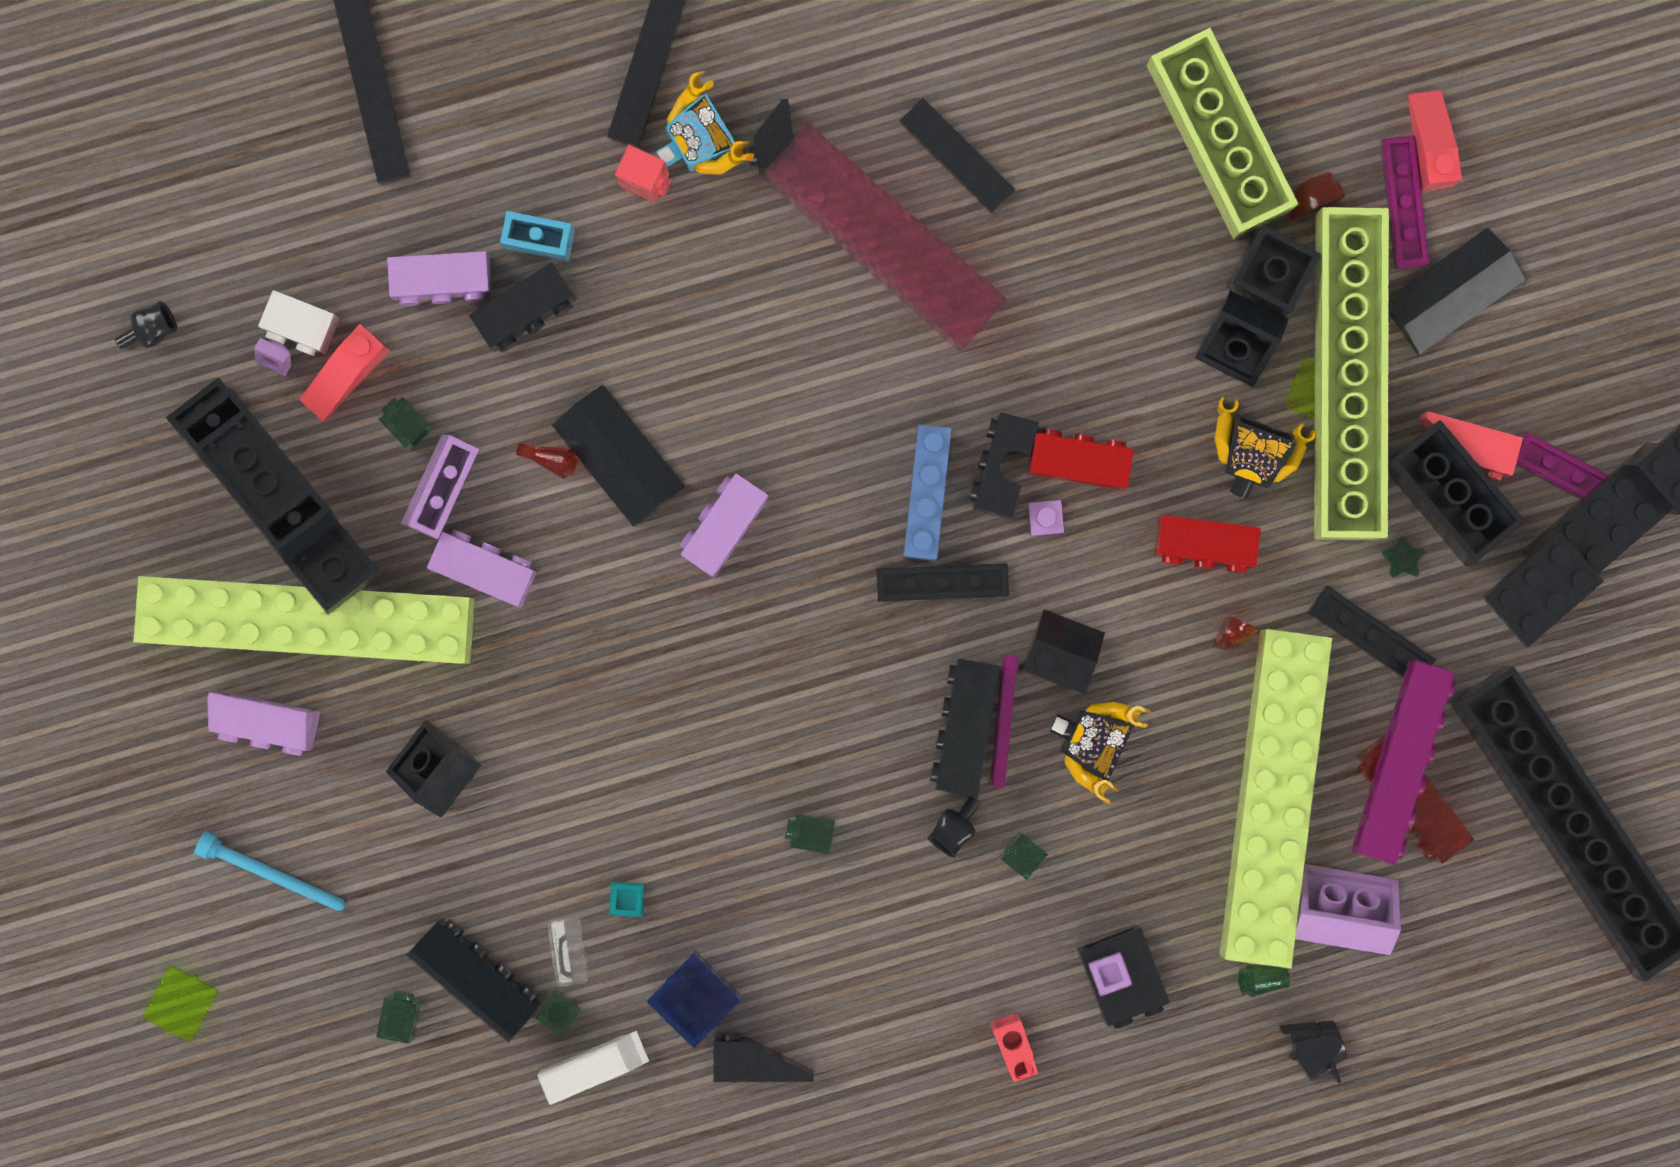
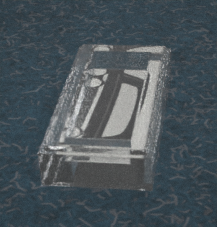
M576 916L547 921L556 987L588 983L590 980L581 917Z

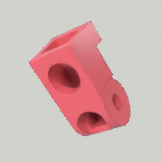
M1018 1013L990 1022L1013 1083L1038 1074L1033 1053Z

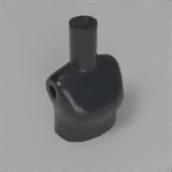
M159 301L148 309L134 312L131 315L132 329L116 337L115 342L120 349H124L136 341H139L145 348H151L162 342L168 335L178 330L177 323L169 307L164 302Z
M969 797L959 812L946 809L927 839L940 851L955 858L960 848L971 839L976 831L969 819L981 804L980 801L975 797Z

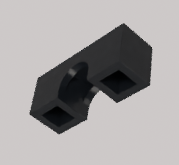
M1000 412L998 420L991 419L987 437L992 438L989 451H982L978 469L984 471L980 483L974 481L969 500L975 502L974 510L1010 520L1013 518L1021 486L1010 483L1003 478L1000 472V463L1009 454H1019L1026 457L1030 455L1039 422Z

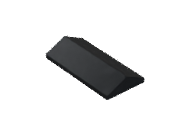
M1487 227L1389 296L1388 314L1415 352L1420 355L1525 281V278L1512 252Z
M601 385L576 402L552 424L554 429L633 527L685 487L604 385Z

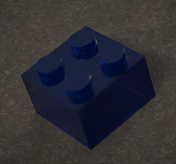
M694 950L649 996L646 1002L683 1039L695 1048L741 1001L742 995Z

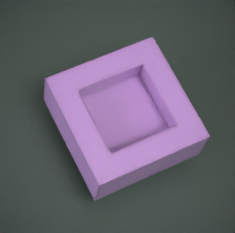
M262 338L259 339L254 347L256 363L285 376L291 367L290 352L279 342H268Z
M1061 500L1027 504L1030 536L1064 533Z
M1120 952L1088 963L1100 996L1132 985Z

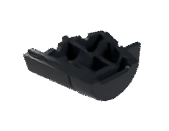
M1333 1020L1320 1021L1318 1023L1279 1025L1280 1031L1283 1034H1291L1293 1053L1289 1054L1290 1058L1299 1063L1310 1081L1331 1068L1334 1080L1337 1083H1341L1336 1064L1346 1059L1347 1053L1342 1037Z

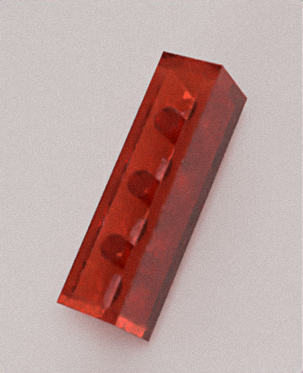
M1386 734L1356 756L1361 762L1358 768L1369 782L1373 779ZM1427 778L1424 792L1421 796L1417 795L1414 808L1417 809L1415 822L1411 828H1407L1406 832L1409 835L1412 833L1416 835L1421 842L1417 846L1428 861L1434 859L1435 862L1443 864L1474 841V839Z

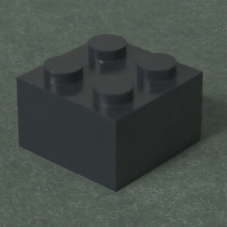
M1262 224L1255 229L1226 287L1282 316H1286L1292 313L1321 254Z

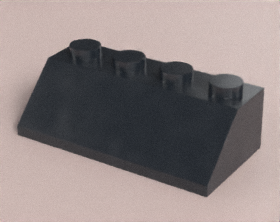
M1438 420L1388 459V475L1465 566L1476 564L1526 522L1441 420Z
M957 659L956 665L950 664L947 684L953 686L951 697H944L941 714L942 717H947L945 730L939 729L936 749L941 750L940 762H933L930 778L931 782H936V790L978 797L1000 665Z
M443 918L440 919L406 956L509 1043L542 1005L537 1000L540 995L528 984L525 983L521 986L512 978L515 974L505 964L499 962L496 965L487 957L489 951L482 944L475 940L473 943L468 941L462 935L465 931L451 919L447 922Z

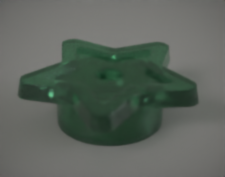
M1402 536L1395 548L1382 552V555L1391 563L1390 576L1396 577L1406 572L1417 577L1419 575L1417 564L1424 555L1425 550L1410 546L1406 537ZM1403 555L1406 556L1405 562L1401 561V556Z

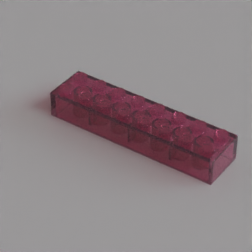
M809 123L803 127L764 172L763 179L958 351L964 349L1006 300L1001 293Z

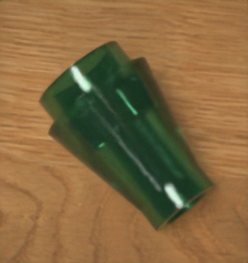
M1247 965L1246 968L1239 969V989L1242 995H1249L1253 998L1277 989L1288 988L1290 985L1289 972L1287 968Z

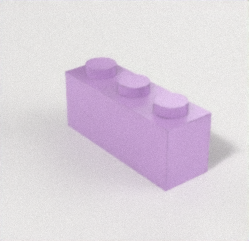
M486 251L387 257L389 297L394 301H399L400 306L419 305V300L432 299L433 304H448L452 302L451 298L464 297L465 302L484 301V296L492 295L490 256Z
M442 434L401 524L428 537L438 539L479 449L451 435Z
M735 473L732 479L727 476L716 491L720 497L714 506L709 503L698 518L702 522L695 533L690 530L679 546L684 549L680 554L683 558L713 578L716 577L769 499L768 494L737 473Z
M453 529L451 535L442 532L427 569L522 608L537 571L529 569L532 562L513 555L512 560H508L499 556L501 549L483 542L481 548L469 543L471 536Z

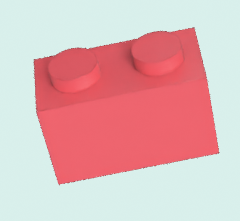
M628 145L615 173L619 186L656 203L659 196L664 197L671 183V179L668 178L669 172L666 163L660 158Z

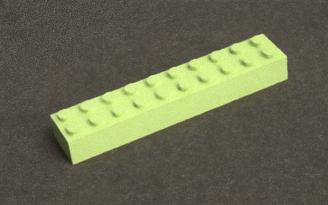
M1322 207L1315 214V251L1320 253L1321 256L1315 266L1316 437L1314 448V540H1382L1388 538L1389 208Z
M138 576L133 642L470 664L475 599L469 597L360 590L331 614L327 615L305 587Z
M1269 629L1260 630L1219 955L1225 960L1292 968L1332 638Z

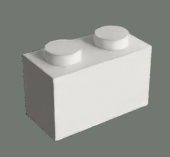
M273 290L258 327L267 331L265 337L284 345L287 339L297 343L296 350L305 354L315 356L317 351L326 355L340 318L333 313Z

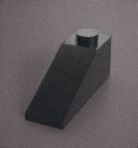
M722 1032L721 1037H715L714 1082L814 1081V1070L748 1037H741L740 1032Z

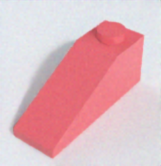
M1442 91L1409 94L1408 102L1412 131L1416 141L1421 191L1454 187L1462 180L1458 147Z
M359 324L335 350L299 400L321 421L325 422L388 355L390 350L368 329Z
M1429 411L1420 414L1419 422L1427 429L1438 420H1441L1492 481L1501 482L1502 478L1513 476L1523 440L1522 437Z

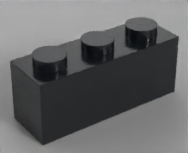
M551 262L469 316L493 352L497 350L505 352L518 343L516 338L525 332L531 335L545 326L544 320L555 314L556 317H559L573 308L571 303L576 298Z

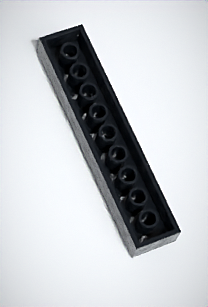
M1503 666L1449 702L1632 977L1646 982L1679 960V912L1515 667Z

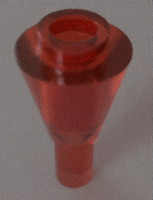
M519 443L516 449V455L535 460L537 464L562 479H565L568 474L572 475L578 462V457L574 455L573 448H537Z

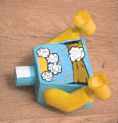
M700 71L691 75L689 79L690 85L677 98L667 118L668 125L665 129L672 142L657 150L656 153L660 159L665 161L667 167L682 159L690 172L697 171L700 174L721 175L737 166L740 161L752 160L754 153L743 154V147L750 142H735L707 94L705 93L701 96V92L711 89L714 83L713 80H710L702 85L700 77L705 71Z

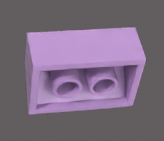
M209 692L207 698L208 731L218 733L217 739L237 743L238 737L250 739V746L269 749L270 744L283 746V753L302 756L303 750H313L320 711L227 692Z
M1304 864L1295 939L1391 955L1401 931L1398 880Z

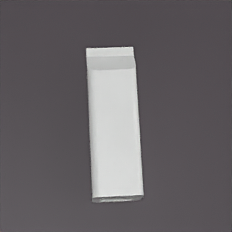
M634 1031L539 1071L538 1079L549 1104L552 1105L632 1071L649 1062V1059L637 1031Z

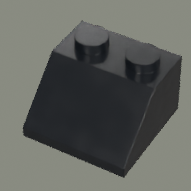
M1230 290L1218 310L1195 359L1254 387L1281 342L1289 319Z
M1043 609L1020 671L1085 694L1098 661L1105 632Z
M425 719L385 772L415 803L442 817L448 808L453 805L455 799L468 782L472 780L481 764L467 750Z

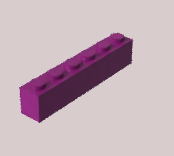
M1408 661L1351 848L1352 852L1394 865L1397 864L1398 859L1401 860L1404 857L1407 848V841L1404 840L1407 828L1413 826L1417 815V809L1414 808L1417 795L1421 796L1424 792L1427 777L1423 776L1427 763H1432L1436 753V745L1433 744L1437 731L1440 732L1446 720V713L1443 712L1446 699L1450 700L1455 691L1456 681L1452 680L1454 672L1419 661Z

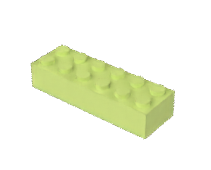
M1211 28L1151 56L1147 68L1233 240L1258 228L1262 224H1266L1291 212L1298 205V202Z

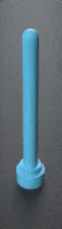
M207 830L203 832L196 845L194 854L207 860L209 857L212 859L218 857L331 909L341 911L345 908V901L342 898L222 845L223 841L218 839V835Z

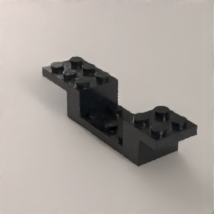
M217 378L166 417L206 468L210 469L252 520L267 542L327 615L331 614L381 575L378 568L338 522L331 508L232 389H228L220 378Z
M1680 424L1659 443H1645L1585 497L1522 550L1527 558L1482 596L1525 647L1531 646L1604 581L1598 574L1667 514L1680 515Z

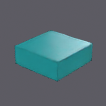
M612 881L609 915L642 917L645 883Z

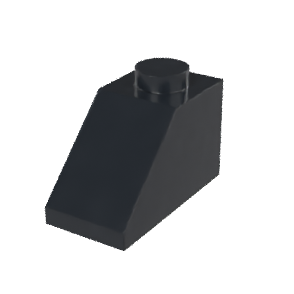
M782 99L754 135L755 146L749 147V153H754V158L750 160L751 166H758L759 175L798 169L788 99Z

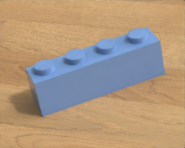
M918 425L903 558L927 561L937 560L952 428Z

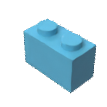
M506 211L500 244L505 250L569 262L575 229L570 223Z

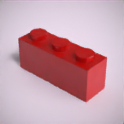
M1043 429L1042 434L1036 433L1031 450L1028 468L1029 475L1123 491L1128 488L1134 449L1126 448V442L1107 440V445L1094 443V437L1075 434L1074 439L1061 437V431Z
M1162 515L1158 518L1154 556L1162 557L1161 563L1181 565L1182 560L1195 561L1194 567L1214 569V564L1227 565L1228 572L1247 573V568H1254L1257 565L1261 528Z

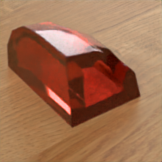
M1325 172L1310 178L1296 188L1293 194L1298 205L1289 212L1291 221L1320 210L1322 207L1338 203L1345 197L1339 182L1333 184L1331 172Z
M1233 616L1226 617L1211 648L1220 650L1240 648L1250 642L1258 630Z

